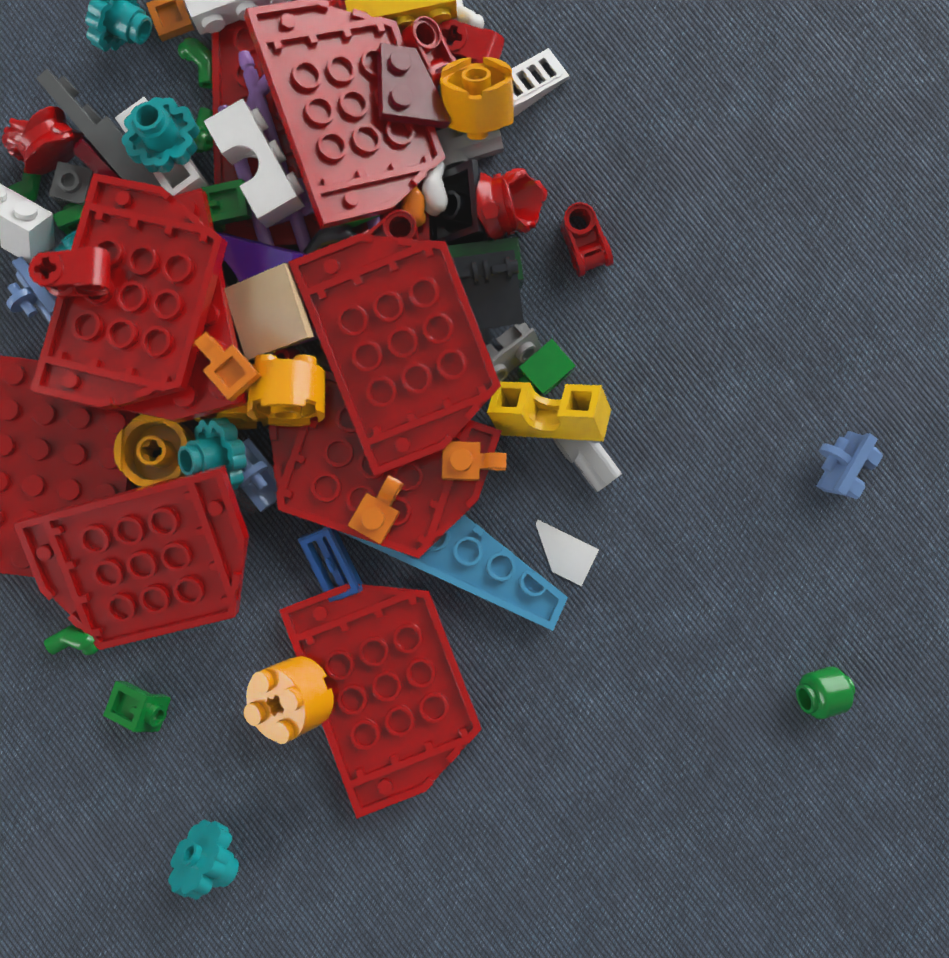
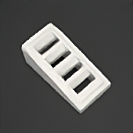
M549 48L512 68L513 85L521 93L517 97L513 92L514 117L569 79V74ZM547 62L556 75L550 78L541 65ZM536 70L544 82L539 84L531 74L532 71ZM525 77L532 86V89L528 90L521 79Z

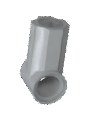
M451 128L436 131L446 157L443 160L445 164L444 171L468 160H480L504 151L499 129L488 132V136L482 140L469 139L467 133Z
M553 439L570 463H575L595 492L600 491L622 474L601 446V441Z

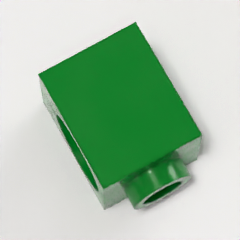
M551 339L519 366L518 374L520 378L517 381L531 383L534 391L544 397L569 376L576 365Z

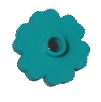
M91 0L89 2L88 12L85 17V23L89 26L86 37L93 46L105 52L110 48L116 51L126 42L141 45L150 36L152 19L146 15L145 10L140 8L137 0Z
M154 97L149 102H143L135 106L131 114L124 120V125L128 132L122 136L121 140L126 147L127 154L134 163H142L151 173H168L172 170L174 163L179 165L188 163L191 156L197 151V144L193 139L199 134L200 129L191 111L185 106L178 107L173 98L162 99Z
M226 417L202 419L194 429L196 440L189 441L185 446L179 448V467L185 475H192L200 471L225 465L233 490H236L244 481L242 469L247 465L245 446L241 440L237 439V428Z
M204 819L191 827L187 839L179 842L170 862L171 867L174 868L168 879L172 892L197 900L202 895L208 894L212 887H226L231 884L237 875L239 862L234 858L233 853L227 850L232 841V835L229 833L227 826L217 821L209 822Z

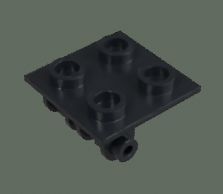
M514 250L452 258L479 330L524 323L518 282V262L515 259Z

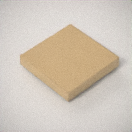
M283 263L224 288L242 350L248 361L255 360L257 355L271 354L314 337L301 293L289 263Z

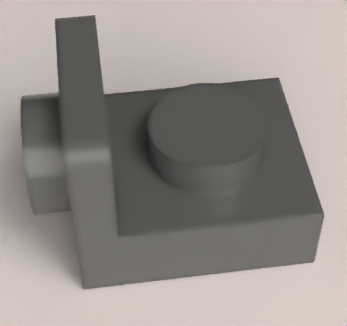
M58 161L49 196L62 207L69 203L84 206L94 172L89 168Z

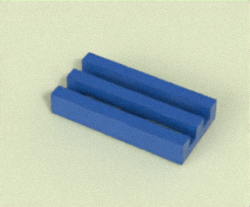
M329 527L319 528L310 534L302 535L298 539L323 592L335 587L312 543L313 541L317 542L325 558V563L338 587L347 584V581L326 538L351 587L348 589L349 591L328 598L329 602L341 600L363 590L361 585L363 583L337 530Z

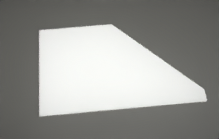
M537 520L536 527L551 571L582 586L599 549Z

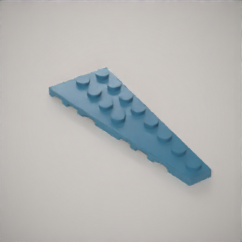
M465 515L420 559L340 532L552 631L568 599L565 594Z

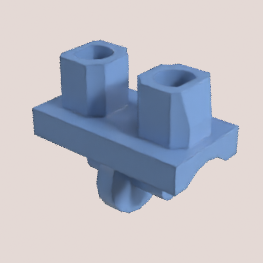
M22 256L13 260L12 264L17 270L16 278L24 288L21 289L16 282L10 284L8 290L12 295L8 298L6 305L11 312L24 311L28 317H33L38 313L33 306L35 303L50 323L57 297L49 293V291L47 292L45 287H41L32 281L28 272L29 263H26Z
M847 431L844 437L839 436L834 446L823 443L819 452L826 457L821 467L824 473L816 486L824 492L858 499L865 489V482L857 477L861 468L873 470L878 466L883 457L882 453L874 446L878 439L870 433L861 435Z
M248 438L243 442L247 465L242 469L244 481L240 484V487L259 511L263 512L277 501L276 480L274 478L273 466L253 441Z

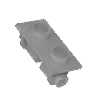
M525 322L520 325H513L496 339L497 343L502 347L500 351H497L491 344L486 346L498 379L501 382L507 377L509 372L521 363H524L541 348L535 330L533 328L530 329Z

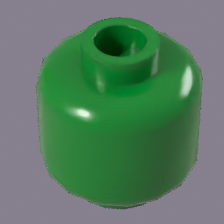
M833 666L804 674L796 688V698L801 709L819 720L848 712L853 705L855 694L853 681L840 669Z

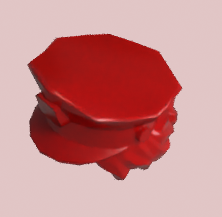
M48 106L36 112L29 121L10 118L11 127L7 126L3 129L2 143L10 155L24 162V173L44 175L55 170L58 161L68 163L75 156L73 153V143L82 135L84 137L85 135L67 125L66 115L61 108Z
M523 168L512 169L502 176L500 173L494 174L493 177L480 172L479 182L476 187V212L487 235L496 240L503 239L506 233L507 235H512L515 231L530 232L531 229L537 226L536 224L539 221L541 207L547 199V189L540 180L531 178Z

